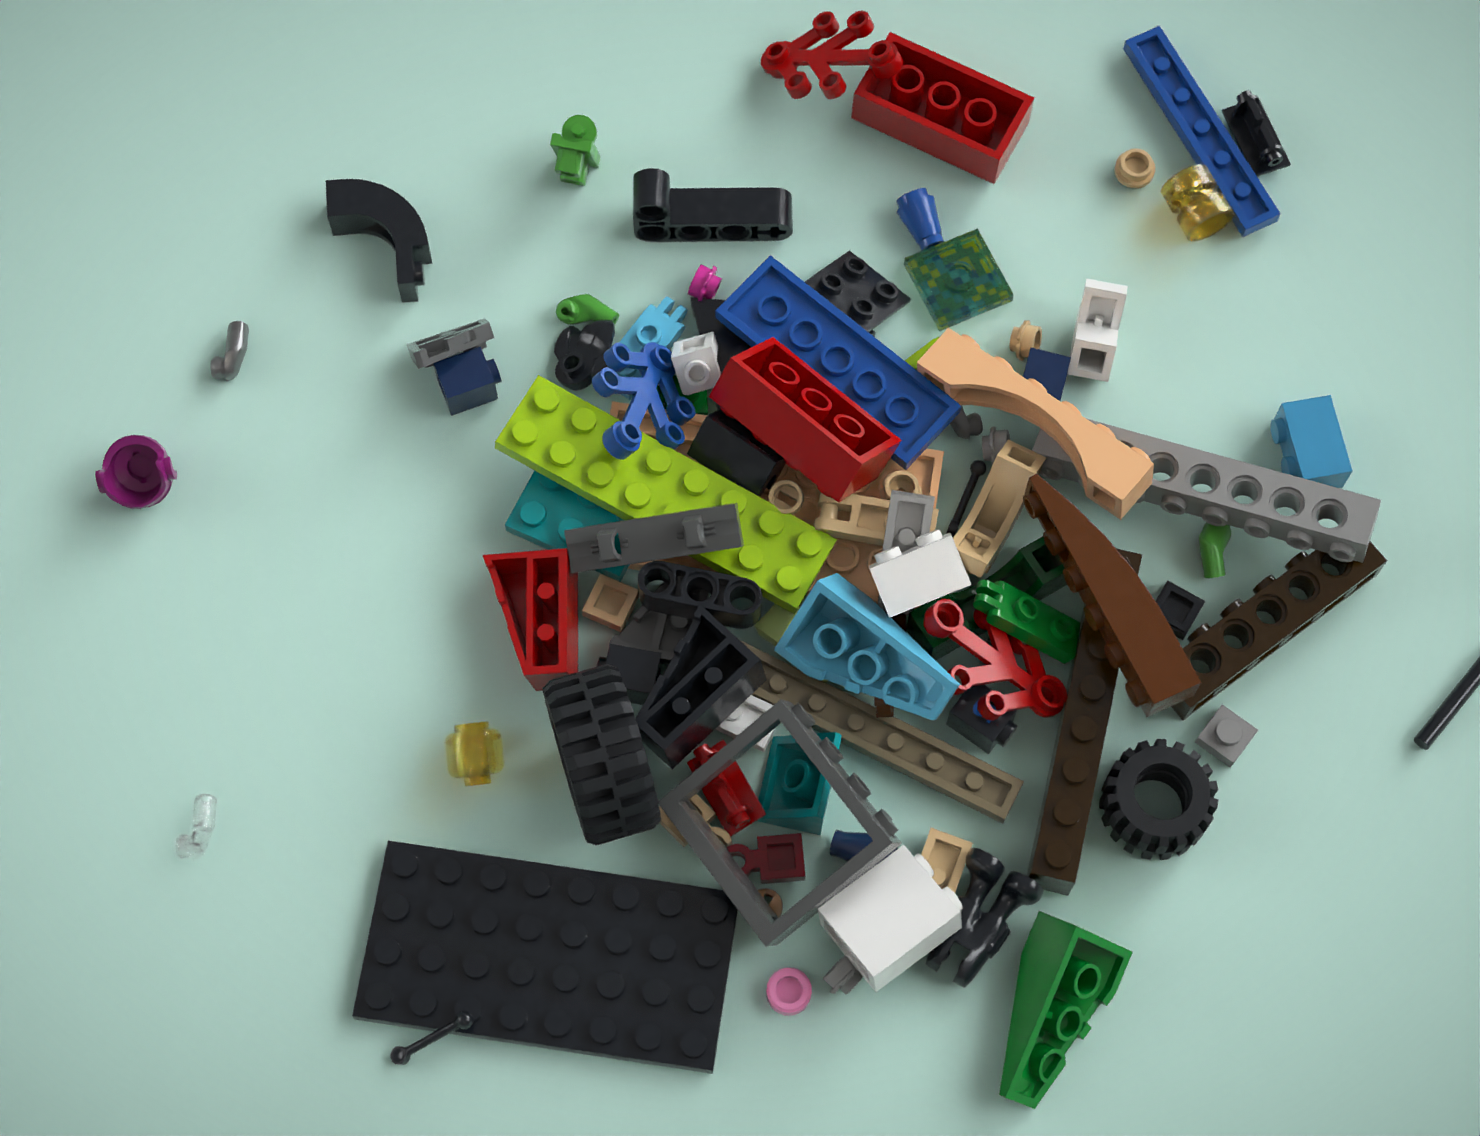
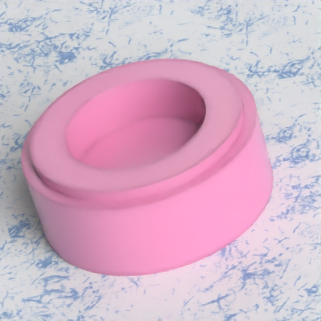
M783 968L776 971L770 977L767 983L766 997L773 1010L779 1014L791 1016L802 1012L808 1006L812 987L810 980L802 971L795 968Z

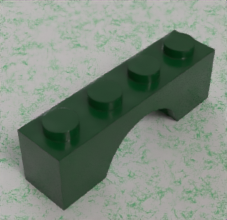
M1043 536L1021 548L1009 562L985 579L993 583L996 581L1007 582L1038 600L1044 599L1067 585L1063 575L1065 567L1058 555L1053 556L1049 552ZM977 584L966 590L950 593L925 603L909 613L906 627L908 634L935 661L961 646L949 637H934L926 631L924 627L926 610L941 599H950L963 612V626L977 636H980L987 631L979 628L973 617L975 611L973 602L975 595H977Z

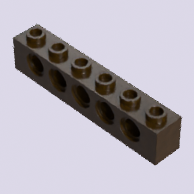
M1371 541L1369 542L1363 563L1354 560L1352 562L1338 561L1328 553L1315 550L1309 555L1305 551L1297 554L1285 565L1287 571L1277 579L1272 574L1269 575L1252 590L1255 594L1244 603L1240 598L1235 600L1220 613L1223 619L1212 627L1208 623H1204L1189 635L1187 640L1190 643L1183 648L1189 661L1201 660L1205 662L1210 672L1199 673L1195 670L1201 681L1199 688L1193 697L1171 706L1182 720H1185L1375 578L1388 560ZM1322 564L1333 565L1338 570L1339 575L1328 574L1324 571ZM1296 587L1303 590L1307 599L1295 598L1289 588ZM1264 611L1269 613L1274 618L1275 623L1266 624L1262 622L1256 612ZM1223 636H1235L1241 641L1243 648L1236 649L1228 646Z

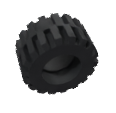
M1156 739L1153 746L1149 745L1148 740L1139 742L1135 750L1129 747L1122 753L1120 759L1115 761L1101 789L1103 794L1099 799V809H1104L1105 811L1101 819L1104 827L1111 825L1113 828L1109 836L1115 843L1120 839L1127 843L1124 850L1130 854L1136 848L1142 851L1141 858L1149 860L1154 854H1159L1160 860L1170 859L1175 852L1180 856L1187 852L1191 845L1194 846L1214 819L1213 814L1217 810L1219 799L1214 798L1218 791L1217 781H1209L1208 778L1213 771L1208 764L1202 767L1199 765L1200 754L1195 750L1190 755L1183 752L1185 744L1176 741L1173 747H1167V739ZM1148 780L1160 781L1169 785L1180 798L1182 805L1181 815L1167 820L1157 819L1148 815L1136 801L1135 785Z

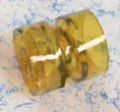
M1203 164L1183 169L1167 180L1161 189V194L1172 213L1178 214L1176 220L1186 238L1192 242L1211 237L1226 227L1234 217V212L1223 193L1216 192L1218 185L1207 166Z

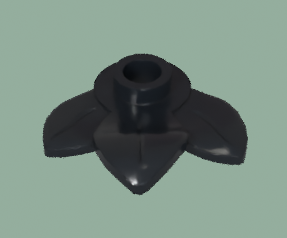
M597 320L586 325L582 331L574 326H569L561 332L554 347V354L559 360L555 368V375L561 385L571 390L585 389L592 383V378L599 371L608 367L604 361V352L613 343L615 335L613 321Z

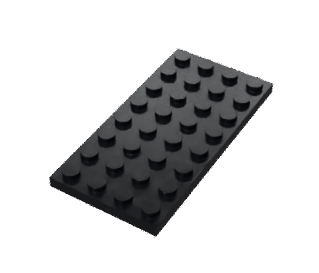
M388 840L352 1017L355 1020L436 1031L454 1021L458 1013L468 1011L473 1015V1025L467 1029L459 1028L450 1034L713 1074L738 909L724 890Z

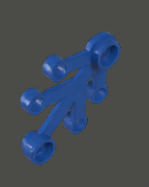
M650 342L642 347L640 352H631L624 344L615 343L604 352V361L608 367L603 368L592 378V385L595 391L603 397H610L612 394L633 395L623 420L614 423L602 435L604 447L617 459L624 460L639 449L642 440V433L639 427L647 409L656 429V440L660 444L675 450L685 441V435L680 426H683L695 416V408L687 398L680 397L672 378L676 373L671 359L672 352L663 345ZM625 368L638 369L642 377H622L616 372H621ZM658 384L668 405L666 409L667 414L656 389Z

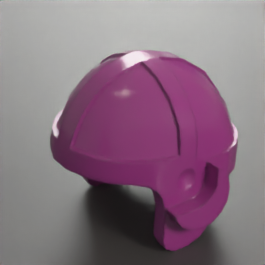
M129 435L116 440L109 447L103 460L102 470L96 471L95 476L101 494L106 493L110 499L122 506L141 509L158 504L167 496L173 480L177 479V470L174 471L171 458L167 456L164 447L156 440L144 435Z

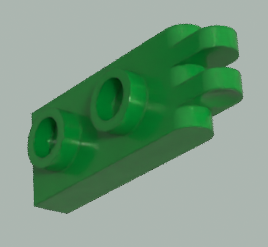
M978 581L976 587L977 595L974 597L973 606L987 615L986 621L990 625L1063 664L1068 663L1075 657L1080 622L1007 582Z

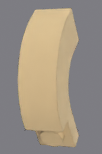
M1009 439L997 454L977 500L963 525L953 537L967 574H974L980 578L990 570L1024 507L1023 495H1025L1029 477L1035 474L1039 475L1046 460V457Z

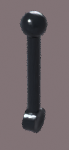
M976 460L970 465L972 474L946 534L951 533L952 537L956 535L979 476L984 475L987 470L986 464L982 460Z
M462 1011L457 1014L454 1021L407 1047L396 1046L391 1051L390 1057L392 1062L405 1065L415 1052L459 1028H470L474 1022L473 1015L468 1011Z

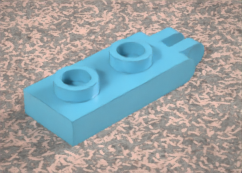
M666 296L658 307L650 304L619 343L627 346L631 352H640L642 347L650 342L658 343L670 350L674 342L684 332L685 325L681 322L686 317L688 309L679 305L672 315L669 316L668 313L673 308L675 301ZM625 368L621 372H616L622 377H642L638 369ZM621 394L629 400L633 397V395Z

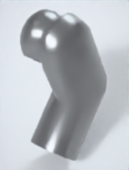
M233 321L228 325L225 357L218 356L211 360L210 367L213 378H226V381H229L238 375L247 351L249 327L246 323Z

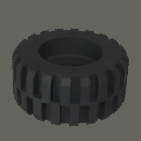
M604 664L549 680L542 688L570 793L586 842L601 845L654 829L661 821L658 798L640 731L618 668Z

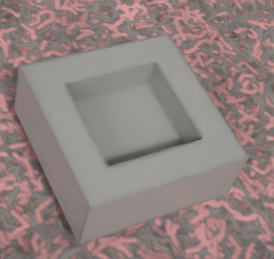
M1222 704L1197 737L1195 743L1231 768L1255 736L1258 729Z

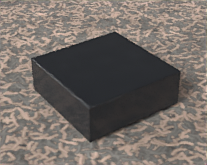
M1168 580L1156 599V603L1159 605L1175 636L1184 640L1205 601Z

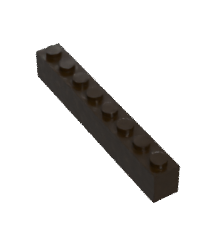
M1117 549L1138 575L1142 554ZM1084 607L1080 621L1076 654L1072 659L1066 687L1067 699L1061 711L1027 876L1037 882L1043 890L1067 896L1076 882L1119 668L1115 669L1110 664L1104 649L1106 642L1100 631H1094L1088 624L1084 614Z

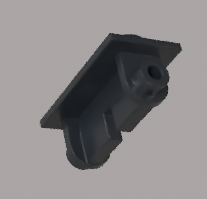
M1244 91L1236 97L1238 103L1235 106L1222 109V113L1240 151L1256 176L1291 165L1257 95H1253L1251 91Z

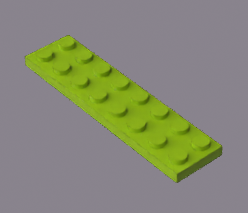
M540 375L537 376L496 439L495 449L623 520L737 503L744 546L688 556L719 573L754 581L760 587L762 597L793 614L796 613L837 539L823 531L815 530L814 526L790 513H781L774 504L676 450L663 446L659 441L641 432L642 440L638 450L624 460L613 457L604 447L602 435L614 423L621 420Z

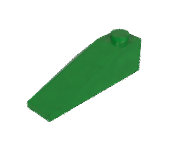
M1038 912L1021 953L999 1095L1033 1109L1037 1107L1065 1067V1053L1076 1038L1084 1040L1089 1033L1091 1026L1087 1022L1099 1005L1108 1006L1115 996L1132 956V951L1076 925L1044 912Z

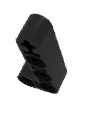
M654 168L642 169L633 176L634 234L638 239L646 242L784 240L793 233L792 195L786 189L775 187L670 188V176L667 172Z

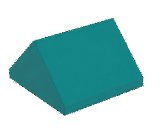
M837 732L816 733L821 740L827 737L840 750L841 734ZM792 735L773 736L758 799L767 815L757 821L821 836L831 785Z

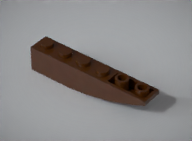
M1038 474L1029 477L1025 495H1023L1025 508L1032 519L1038 518L1045 531L1043 532V539L1047 549L1053 556L1058 555L1064 565L1063 575L1065 581L1073 593L1078 592L1085 604L1084 614L1090 627L1094 631L1099 630L1106 642L1104 646L1106 656L1115 669L1120 668L1127 680L1125 688L1135 707L1141 706L1146 717H1149L1193 697L1201 681L1159 605L1134 569L1107 537L1073 503Z

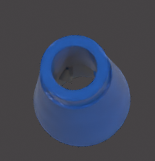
M919 188L897 199L896 202L899 209L896 213L920 246L921 251L927 252L941 246L944 240L934 196L929 195L926 188Z

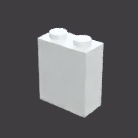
M905 845L894 851L817 908L820 925L875 992L879 991L962 928L960 910L963 909V906L958 897L947 886L941 889L932 878L934 871L926 859L919 853L913 856Z

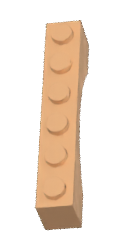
M948 327L918 360L917 371L960 405L996 408L1018 415L1040 427L1057 441L1071 458L1081 478L1086 497L1120 520L1152 484L1154 463L1151 462L1149 456L1137 447L1130 448L1116 439V436L1108 427L1102 424L1095 425L1083 417L1080 411L1070 402H1060L1048 394L1041 383L1032 378L1027 380L1015 372L1005 359L999 356L992 357L980 349L978 343L966 334L959 335Z

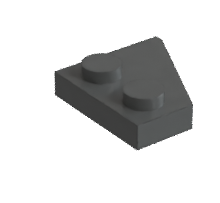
M484 318L409 343L407 347L412 361L420 369L434 366L433 363L462 351L464 353L478 347L484 349L487 347L486 341L493 339L494 335L489 321Z

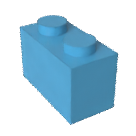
M1331 395L1281 404L1274 419L1271 420V435L1274 443L1281 446L1283 454L1281 460L1282 473L1343 488L1353 471Z

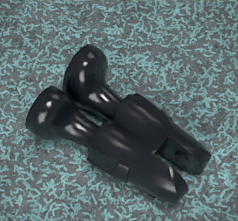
M972 848L966 856V867L970 873V882L965 896H958L963 906V909L960 910L962 928L930 951L926 959V965L937 972L942 963L949 957L950 949L955 942L970 950L966 959L961 961L958 972L952 981L964 988L975 978L988 958H992L999 951L1011 931L1005 921L1012 912L1022 905L1035 904L1040 900L1044 892L1043 888L1033 879L1022 873L1011 871L1003 882L990 910L987 913L982 912L980 908L984 900L1005 871V867L993 855L978 848Z

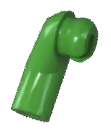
M589 294L566 298L559 302L556 307L557 318L566 324H577L591 320H611L615 325L619 319L617 312Z
M1206 522L1203 526L1198 540L1204 578L1226 575L1223 552L1231 537L1230 525L1214 526Z

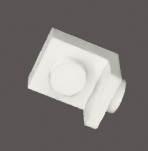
M714 331L674 342L671 359L684 395L714 388L721 375L717 362L718 344Z

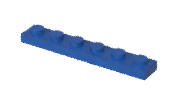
M1160 25L1125 40L1123 50L1242 237L1278 222L1281 213Z

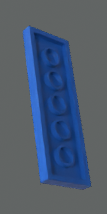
M771 255L715 310V318L751 347L772 337L777 339L902 441L891 459L905 470L911 466L960 413L961 405Z

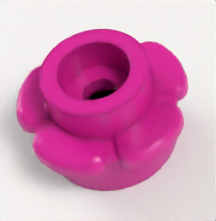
M701 264L691 282L688 295L698 298L697 301H702L703 298L713 299L722 278L715 275L717 267L713 266L710 269Z

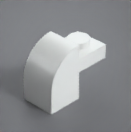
M1086 278L1069 356L1071 361L1067 374L1105 382L1109 381L1128 286Z

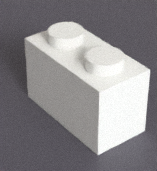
M940 529L917 537L915 539L916 547L901 552L899 546H895L874 555L876 563L869 565V569L889 618L972 585L951 533L942 536Z

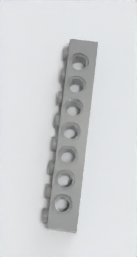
M1088 419L1095 425L1102 424L1108 427L1114 433L1116 439L1130 448L1137 447L1149 456L1151 462L1154 463L1153 474L1162 472L1170 476L1169 479L1164 481L1152 479V484L1136 503L1145 501L1159 505L1163 510L1172 514L1181 515L1188 513L1202 517L1205 522L1214 526H1225L1227 524L1241 528L1247 534L1257 538H1267L1269 536L1284 540L1288 545L1296 549L1309 550L1312 548L1326 552L1338 561L1352 562L1354 560L1363 563L1381 503L1380 499ZM1040 428L1032 451L1046 457L1039 474L1052 480L1064 478L1078 482L1083 487L1081 478L1071 458L1057 441ZM1197 484H1206L1212 490L1202 493L1195 491L1192 487ZM1245 495L1254 501L1250 504H1240L1234 498ZM1288 507L1296 513L1291 516H1283L1276 509ZM1322 519H1331L1338 524V526L1334 528H1326L1320 525L1318 521Z

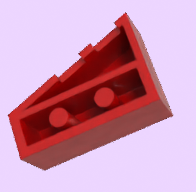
M568 549L482 555L491 575L498 602L502 607L523 675L536 691H543L542 688L549 680L578 672V572L571 573Z

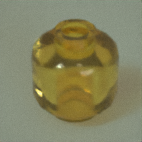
M489 721L454 725V732L446 736L444 744L447 771L451 777L464 778L465 786L490 784V775L503 770L505 762L502 736L499 730L489 728Z

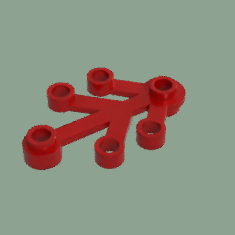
M830 11L822 12L814 18L812 22L813 29L792 42L779 41L772 43L767 47L760 60L761 66L767 74L777 79L784 78V86L793 99L805 97L812 89V84L806 74L796 70L798 66H810L819 80V87L827 99H836L846 91L847 86L841 74L837 71H832L830 66L869 65L877 78H888L895 75L903 65V59L897 47L885 40L874 43L869 49H842L856 39L868 36L873 31L874 23L866 11L853 13L847 20L848 28L837 35L835 34L838 32L840 25L836 17ZM830 38L813 50H806L821 39Z
M941 599L926 610L924 627L930 635L939 638L949 637L986 664L970 668L956 665L947 672L954 679L956 675L962 683L953 695H960L972 686L1009 681L1021 690L1008 694L992 690L982 696L977 703L978 711L982 717L992 721L1007 711L1030 708L1035 714L1044 718L1053 717L1061 712L1067 699L1066 688L1057 677L1046 675L1037 649L1028 644L1024 645L1020 640L1011 635L1007 636V633L986 621V614L975 609L973 614L974 621L979 628L988 632L992 644L990 646L963 626V612L950 599ZM1014 653L1023 657L1027 672L1017 665ZM989 700L995 704L996 710L991 707Z

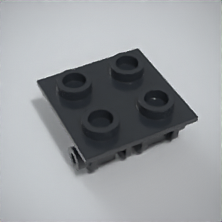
M850 250L805 281L806 284L872 336L876 334L873 330L875 327L911 301V298L898 289L895 284L885 279Z

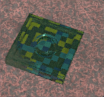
M978 228L904 258V266L939 331L1013 301L1014 294Z

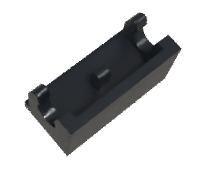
M721 409L706 416L687 452V455L706 468L761 497L766 488L769 490L772 488L786 464L782 456L768 445L756 440L749 429L738 420L727 416Z

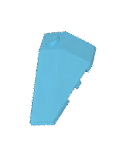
M838 573L817 580L774 648V651L809 677L820 681L825 679L845 686V690L857 694L862 692L883 699L885 704L933 721L939 717L960 685L891 617L889 618L888 614L880 606Z

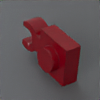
M801 833L758 836L757 849L750 850L743 844H732L726 847L732 857L740 856L744 859L745 865L741 869L747 877L752 872H760L761 884L805 881L806 874Z

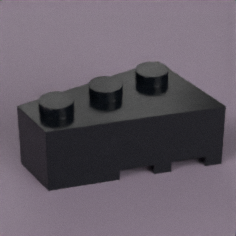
M700 604L693 615L694 621L684 639H680L674 649L675 655L663 675L660 674L635 718L642 742L672 770L767 680L761 659Z

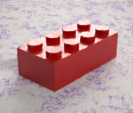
M889 32L885 41L897 47L903 59V65L895 75L888 78H877L869 66L854 92L851 118L995 184L1029 124L1035 97Z
M774 337L731 357L709 395L727 416L738 420L752 432L756 440L771 447L784 458L789 467L800 471L817 485L818 490L822 494L833 498L838 503L876 480L902 441Z

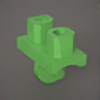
M585 115L569 117L563 124L562 136L552 133L550 142L557 156L555 172L561 174L560 180L565 183L585 186L589 166L598 168L601 157L594 144L597 138L596 126Z

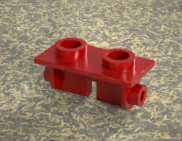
M721 740L712 747H709L708 744L697 747L692 752L694 758L686 762L692 773L727 745L725 740ZM737 761L702 788L721 825L731 837L767 815Z

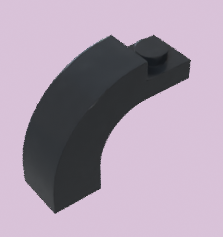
M361 179L325 180L327 217L333 236L370 234L390 244L396 252L397 284L402 303L417 302L418 286L425 285L423 264H432V256L424 224L413 206L394 190L372 181Z

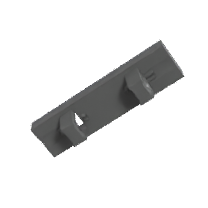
M737 503L564 530L571 573L744 546ZM617 533L619 536L621 554H618L616 552L614 546V538Z

